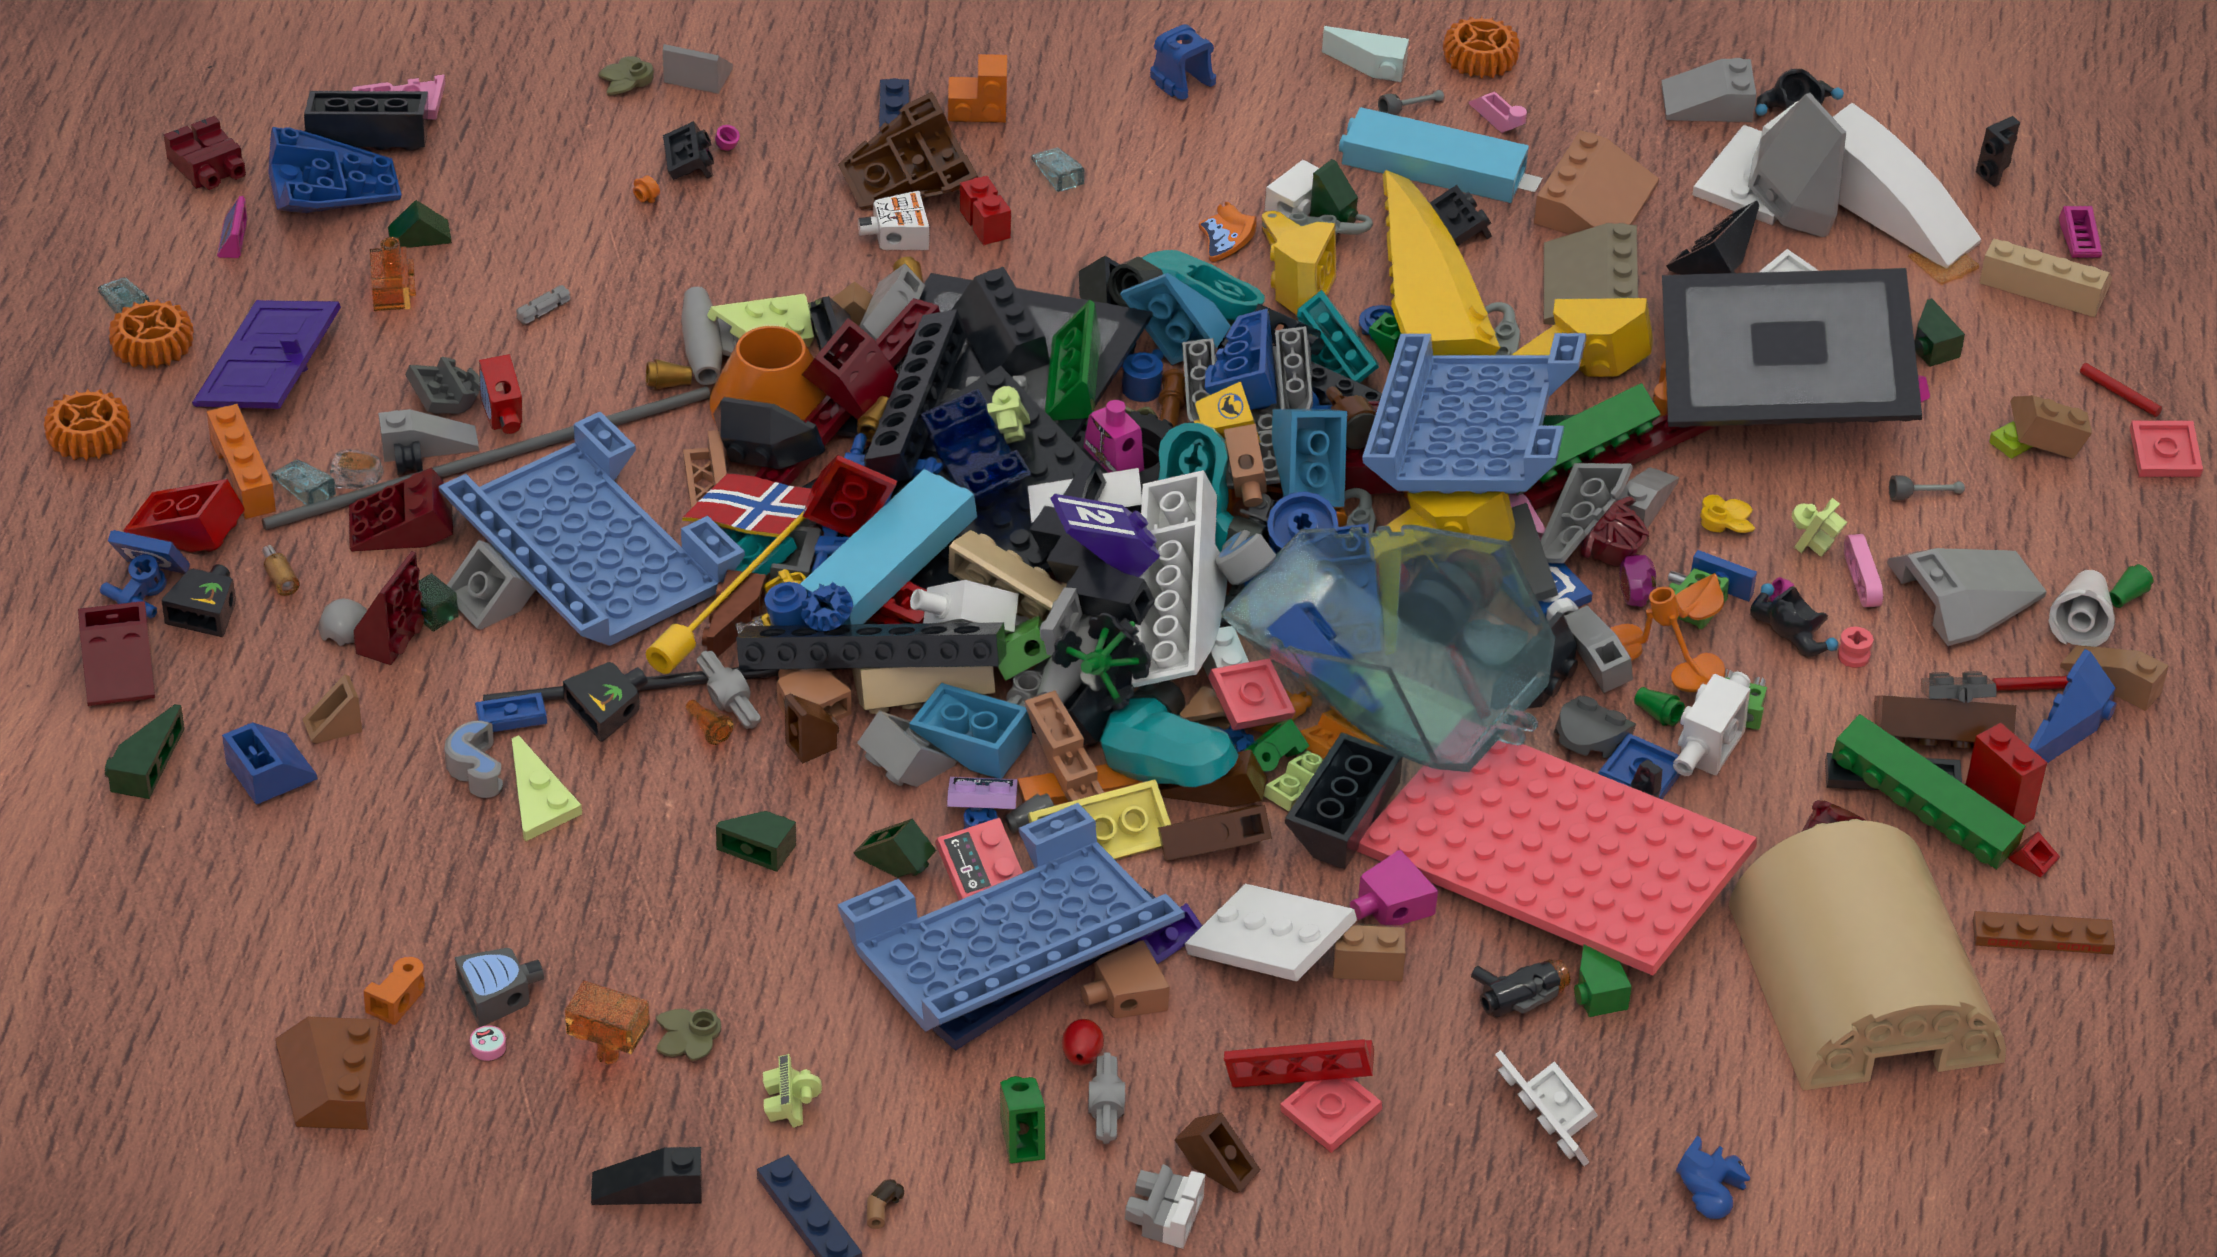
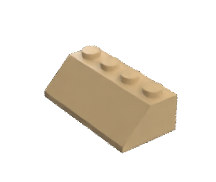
M1993 239L1985 254L1980 278L1981 284L2092 317L2096 316L2112 282L2110 272L1998 239Z
M970 530L954 540L949 546V573L960 580H968L1018 593L1017 615L1026 616L1029 619L1040 616L1042 621H1045L1052 609L1053 602L1058 599L1063 588H1066L1067 584L1063 583L1060 585L1055 582L1045 570L1029 566L1023 562V559L1017 553L1001 549L996 546L992 538L981 533L978 535Z
M993 666L852 668L859 704L864 710H869V713L877 714L879 711L888 712L889 707L902 705V709L922 707L921 703L926 702L941 683L985 696L986 694L995 693Z

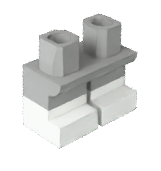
M1164 1164L1159 1174L1141 1170L1137 1178L1135 1194L1149 1197L1147 1201L1131 1196L1126 1205L1125 1220L1142 1225L1143 1237L1183 1249L1204 1198L1205 1174L1191 1171L1189 1177L1173 1174L1170 1167Z

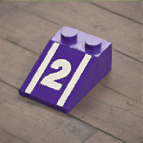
M1054 494L1050 498L1066 533L1104 562L1121 572L1140 577L1160 557L1155 546L1157 539L1147 529L1146 526L1149 523L1146 518L1135 510L1132 513L1123 505Z

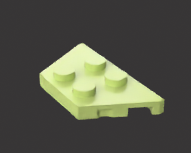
M805 294L711 306L707 314L708 318L712 321L720 318L731 325L730 333L739 339L746 332L762 326L788 328L800 335L807 347H810L814 338Z

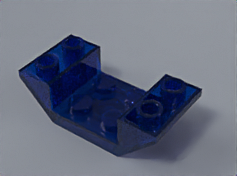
M978 388L921 414L937 454L955 485L968 489L974 494L975 500L1031 475L1017 450L1011 451L995 426V422L988 413V403Z

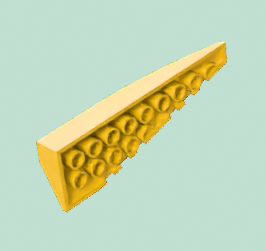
M1385 170L1383 173L1384 195L1388 197L1385 202V209L1389 211V215L1386 217V226L1390 227V230L1387 232L1388 260L1392 263V266L1389 268V276L1393 277L1390 293L1394 294V298L1391 300V307L1401 334H1431L1433 355H1495L1500 349L1495 331L1492 328L1488 312L1483 305L1471 273L1451 234L1431 204L1410 179Z

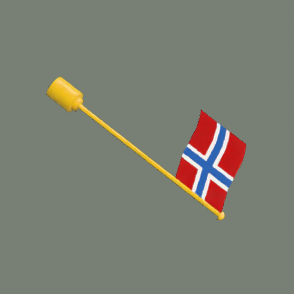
M726 474L682 517V521L695 522L709 516L720 527L747 534L777 538L688 627L672 624L646 650L647 661L655 670L663 674H669L696 646L693 631L805 519L802 516L810 494V488L788 486L754 476Z

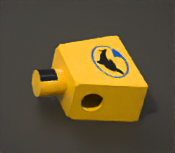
M1241 382L1197 401L1195 406L1199 419L1188 422L1203 423L1213 427L1224 439V429L1255 424Z

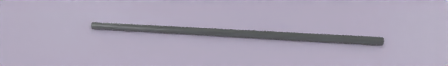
M705 386L606 417L615 426L709 399L710 391ZM574 426L433 467V470L440 478H444L574 439ZM413 474L262 518L263 527L265 530H270L347 507L358 499L368 497L387 486L409 478Z

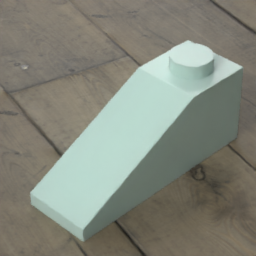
M1324 26L1323 53L1372 78L1396 82L1402 81L1407 63L1409 39Z

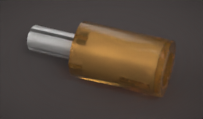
M268 545V548L267 546L263 547L262 552L266 557L263 567L276 591L281 596L294 594L298 590L300 582L286 556L282 553H276L271 545Z

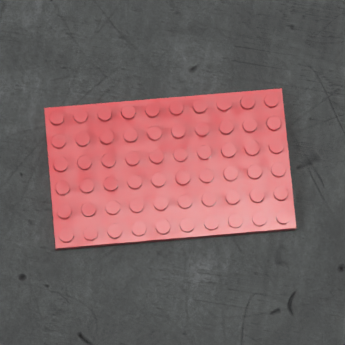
M1463 720L1371 824L1359 842L1357 852L1378 861H1383L1401 849L1431 883L1578 945L1584 946L1585 944L1621 963L1653 976L1755 850L1757 837Z

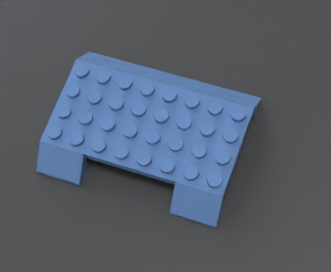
M1555 333L1549 355H1433L1431 334H1400L1363 454V463L1397 491H1408L1410 493L1440 491L1445 494L1455 491H1471L1476 494L1488 491H1499L1507 494L1526 492L1557 462L1564 426L1542 425L1549 397L1580 367L1586 342V333Z
M597 412L574 423L575 443L479 487L467 474H464L439 486V492L581 636L609 646L715 595L719 582H724L727 570L735 571L745 556V551L709 516L681 528L682 547L614 481L636 451V446L601 412Z
M1079 803L1019 827L1020 836L1035 867L1034 869L927 915L917 917L915 896L899 879L837 904L838 911L858 956L925 1032L1185 918L1184 911L1167 894L1152 899L1097 842L1095 820Z

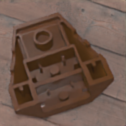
M933 92L904 105L899 110L900 114L889 124L885 122L879 127L880 132L869 142H862L838 164L861 210L873 208V203L877 199L914 191H920L921 198L950 193L960 189V182L978 178L968 156L964 154Z

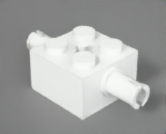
M968 580L927 587V592L922 589H916L910 600L912 609L925 611L923 623L1004 622L1005 634L1015 632L1016 625L1029 620L1026 616L1016 615L1018 593Z
M1733 672L1730 679L1713 674L1707 685L1702 684L1700 686L1694 705L1686 707L1680 724L1684 725L1678 741V746H1681V753L1673 762V767L1679 774L1690 776L1695 767L1715 776L1718 774L1745 732L1750 696L1749 686L1751 683L1746 674Z

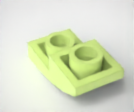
M1307 750L1289 761L1286 773L1265 786L1263 796L1290 811L1323 759L1319 755Z

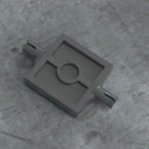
M1980 671L1962 672V677L1949 676L1948 672L1929 673V678H1921V692L1929 699H1958L1963 703L1965 701L1969 703L1973 698L1996 697V683L1990 680L1987 675H1982Z

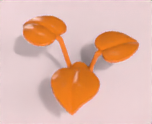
M1716 573L1697 581L1676 595L1670 587H1658L1651 591L1649 594L1651 609L1646 610L1647 619L1644 633L1640 627L1633 624H1621L1610 628L1617 635L1632 661L1643 652L1641 644L1648 641L1653 618L1661 626L1672 625L1686 660L1685 663L1677 665L1671 673L1673 685L1681 691L1698 692L1702 684H1708L1713 674L1725 678V666L1718 656L1712 653H1702L1694 659L1691 658L1677 623L1679 616L1680 618L1688 616L1693 620H1703L1714 616L1723 608L1724 596Z

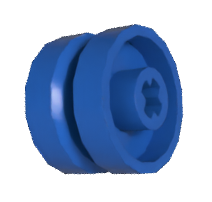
M1305 491L1290 493L1278 500L1270 510L1267 521L1269 546L1277 556L1339 527L1335 509L1328 500L1318 494Z

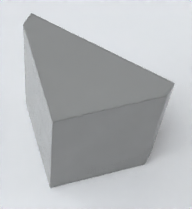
M666 44L663 45L664 83L719 94L732 71V63L719 55Z

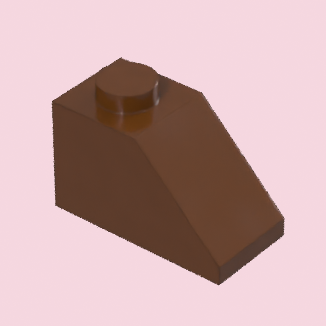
M791 693L785 695V743L802 764L837 749L839 726L836 719L832 715H828L819 704Z
M1222 1112L1195 1118L1174 1139L1194 1169L1235 1193L1241 1192L1261 1170Z

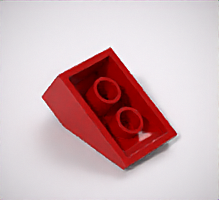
M837 455L821 471L812 486L802 517L851 537L884 506L895 488L897 480Z
M228 479L156 491L150 494L123 531L172 542L177 549L189 552L213 551L223 544V539L237 525V520L245 511V508Z

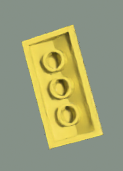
M1156 779L1028 814L1029 823L1079 803L1095 820L1097 842L1114 860L1162 848L1158 827L1171 824Z

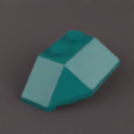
M1322 290L1298 308V321L1320 330V338L1324 341L1322 351L1318 355L1311 356L1312 362L1358 383L1362 382L1379 368L1378 361Z

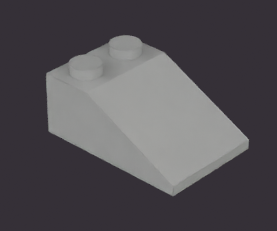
M1720 59L1661 81L1666 120L1752 122L1756 89L1751 59Z

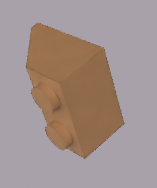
M2033 395L2014 396L2010 400L2020 443L2074 459L2092 434L2088 412H2084L2079 408L2068 407L2051 399H2043Z
M1354 923L1333 944V978L1402 982L1406 954L1405 927L1402 925Z

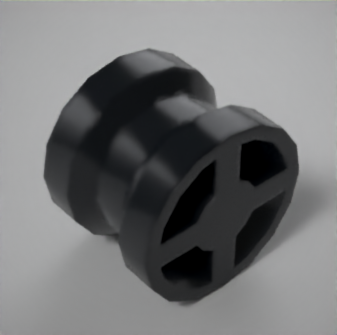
M414 441L407 446H403L400 443L394 444L398 475H403L406 471L410 470L415 472L423 471L419 441Z

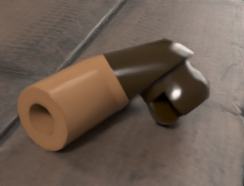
M893 1179L884 1180L867 1198V1225L870 1228L879 1229L885 1225L886 1204L889 1201L898 1203L899 1199H902L905 1190L901 1184L896 1183Z

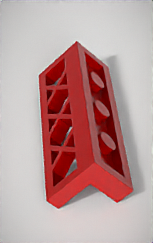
M1348 1040L1224 1051V1062L1232 1088L1373 1076L1375 1049L1372 1040Z

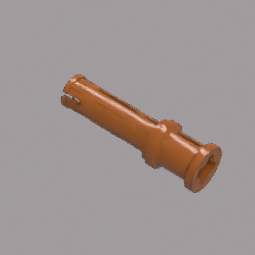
M1170 369L1164 372L1162 376L1163 390L1159 393L1158 399L1161 405L1159 420L1166 419L1173 424V428L1178 426L1180 409L1186 404V395L1184 393L1185 374L1184 371L1179 369Z

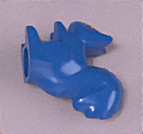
M1697 1136L1684 1153L1676 1168V1173L1681 1176L1687 1189L1694 1194L1692 1201L1696 1205V1210L1706 1218L1721 1219L1733 1209V1197L1730 1191L1721 1183L1724 1182L1744 1190L1746 1189L1744 1182L1749 1181L1750 1176L1746 1173L1744 1164L1738 1156L1730 1155L1725 1159L1722 1157L1723 1148L1721 1146L1712 1155L1702 1152V1140Z

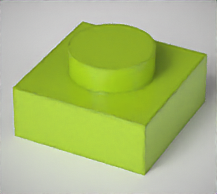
M2014 421L1995 430L1990 435L1989 443L2010 459L2033 447L2019 442Z

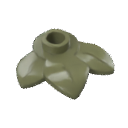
M635 56L621 58L619 64L607 65L599 72L598 76L599 78L611 81L607 89V95H615L630 91L633 87H643L651 83L654 78V68L649 62L641 61L640 58Z
M682 1008L656 1016V1021L667 1033L658 1043L657 1052L669 1057L680 1056L686 1053V1056L691 1061L707 1056L713 1048L712 1040L717 1038L721 1032L720 1019L709 1009H698L692 1013Z

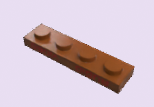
M1974 911L1972 921L1975 946L2112 955L2115 949L2112 920Z

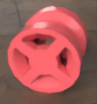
M1849 627L1842 632L1840 638L1841 645L1838 649V659L1841 663L1849 667L1859 668L1869 662L1871 656L1870 649L1874 641L1870 631L1861 627Z

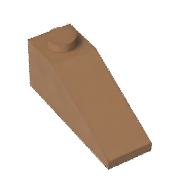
M2077 645L2060 665V668L2070 672L2084 649L2091 651L2115 686L2114 695L2144 711L2162 694L2169 665L2141 651Z

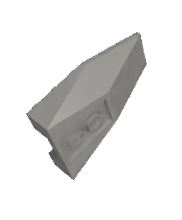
M1306 326L1275 330L1276 346H1273L1277 384L1276 404L1261 410H1251L1261 441L1259 445L1266 485L1281 483L1272 445L1273 409H1311L1313 405L1311 351ZM1213 338L1182 342L1189 422L1199 419L1195 406L1196 402L1210 395L1205 390V373L1208 366L1214 365L1217 361ZM1228 459L1226 483L1228 489H1234Z

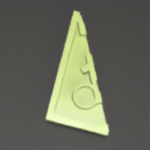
M519 735L512 738L523 839L528 841L582 815V806Z

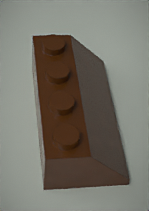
M1885 695L1875 696L1874 698L1875 724L1902 743H1905V737L1918 738V745L1938 746V740H1951V747L1971 749V742H1975L1977 735L1999 723H2002L2015 734L2017 705L1981 702L1967 703L1966 701L1963 703L1962 701Z

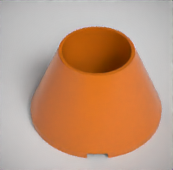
M762 326L742 335L711 391L710 412L713 420L715 421L713 413L724 397L775 404L804 421L825 398L826 394L802 375L814 357L801 336L788 328L780 326Z

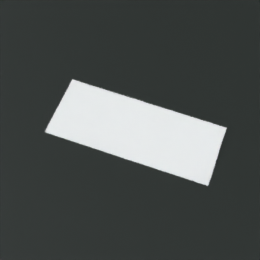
M1139 468L1103 474L1107 483L1098 501L1119 504L1124 507L1142 505ZM1073 479L1028 486L1031 523L1038 517L1044 506L1054 507L1050 498L1054 494L1063 495Z

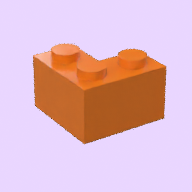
M978 54V77H949L948 121L1006 123L1007 55Z

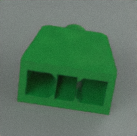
M1013 1076L1000 1082V1119L1009 1163L1045 1160V1105L1036 1078ZM1019 1123L1028 1125L1029 1131L1026 1134H1019V1130H1021Z

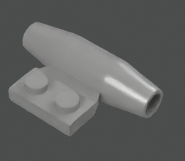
M691 287L684 293L681 316L686 357L697 382L702 385H712L716 383L721 372L722 354L730 357L739 338L730 333L732 326L719 318L716 321H712L708 318L707 314L711 306H713L708 292L702 287Z
M1063 588L1058 599L1053 602L1047 619L1040 626V638L1044 641L1047 655H1051L1044 668L1037 696L1055 690L1063 704L1067 702L1082 683L1080 675L1083 660L1079 659L1076 662H1071L1068 668L1055 664L1052 661V654L1055 651L1054 644L1056 640L1062 638L1066 631L1072 630L1076 636L1082 638L1080 649L1085 654L1093 652L1098 642L1097 639L1091 638L1088 634L1089 620L1096 616L1082 614L1076 588Z

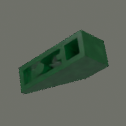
M174 704L119 744L113 757H109L105 765V777L109 779L111 792L150 799L185 729L181 705Z

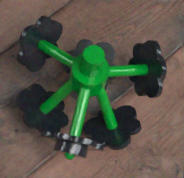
M1101 613L1098 618L1092 617L1089 620L1088 634L1091 638L1098 640L1093 652L1089 654L1083 653L1080 649L1082 638L1076 636L1074 631L1068 630L1063 634L1062 638L1056 640L1052 661L1055 664H1060L1063 668H1068L1071 662H1076L1079 659L1083 660L1080 675L1082 682L1087 685L1091 684V689L1095 692L1100 691L1102 687L1108 689L1110 692L1109 696L1103 698L1099 704L1104 711L1111 708L1113 711H1117L1127 706L1130 702L1129 698L1134 695L1131 685L1121 689L1115 688L1117 681L1114 675L1119 671L1118 666L1126 665L1127 669L1132 672L1135 680L1147 678L1151 657L1146 651L1145 644L1136 635L1139 630L1135 626V622H1130L1127 618L1121 621L1108 613ZM1126 636L1136 643L1129 647V656L1127 658L1112 659L1110 653ZM1104 644H1106V645L1109 644V645L1103 650Z

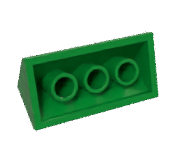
M1091 300L1052 336L1045 412L1053 421L1089 418V415L1094 412L1101 335L1095 303Z

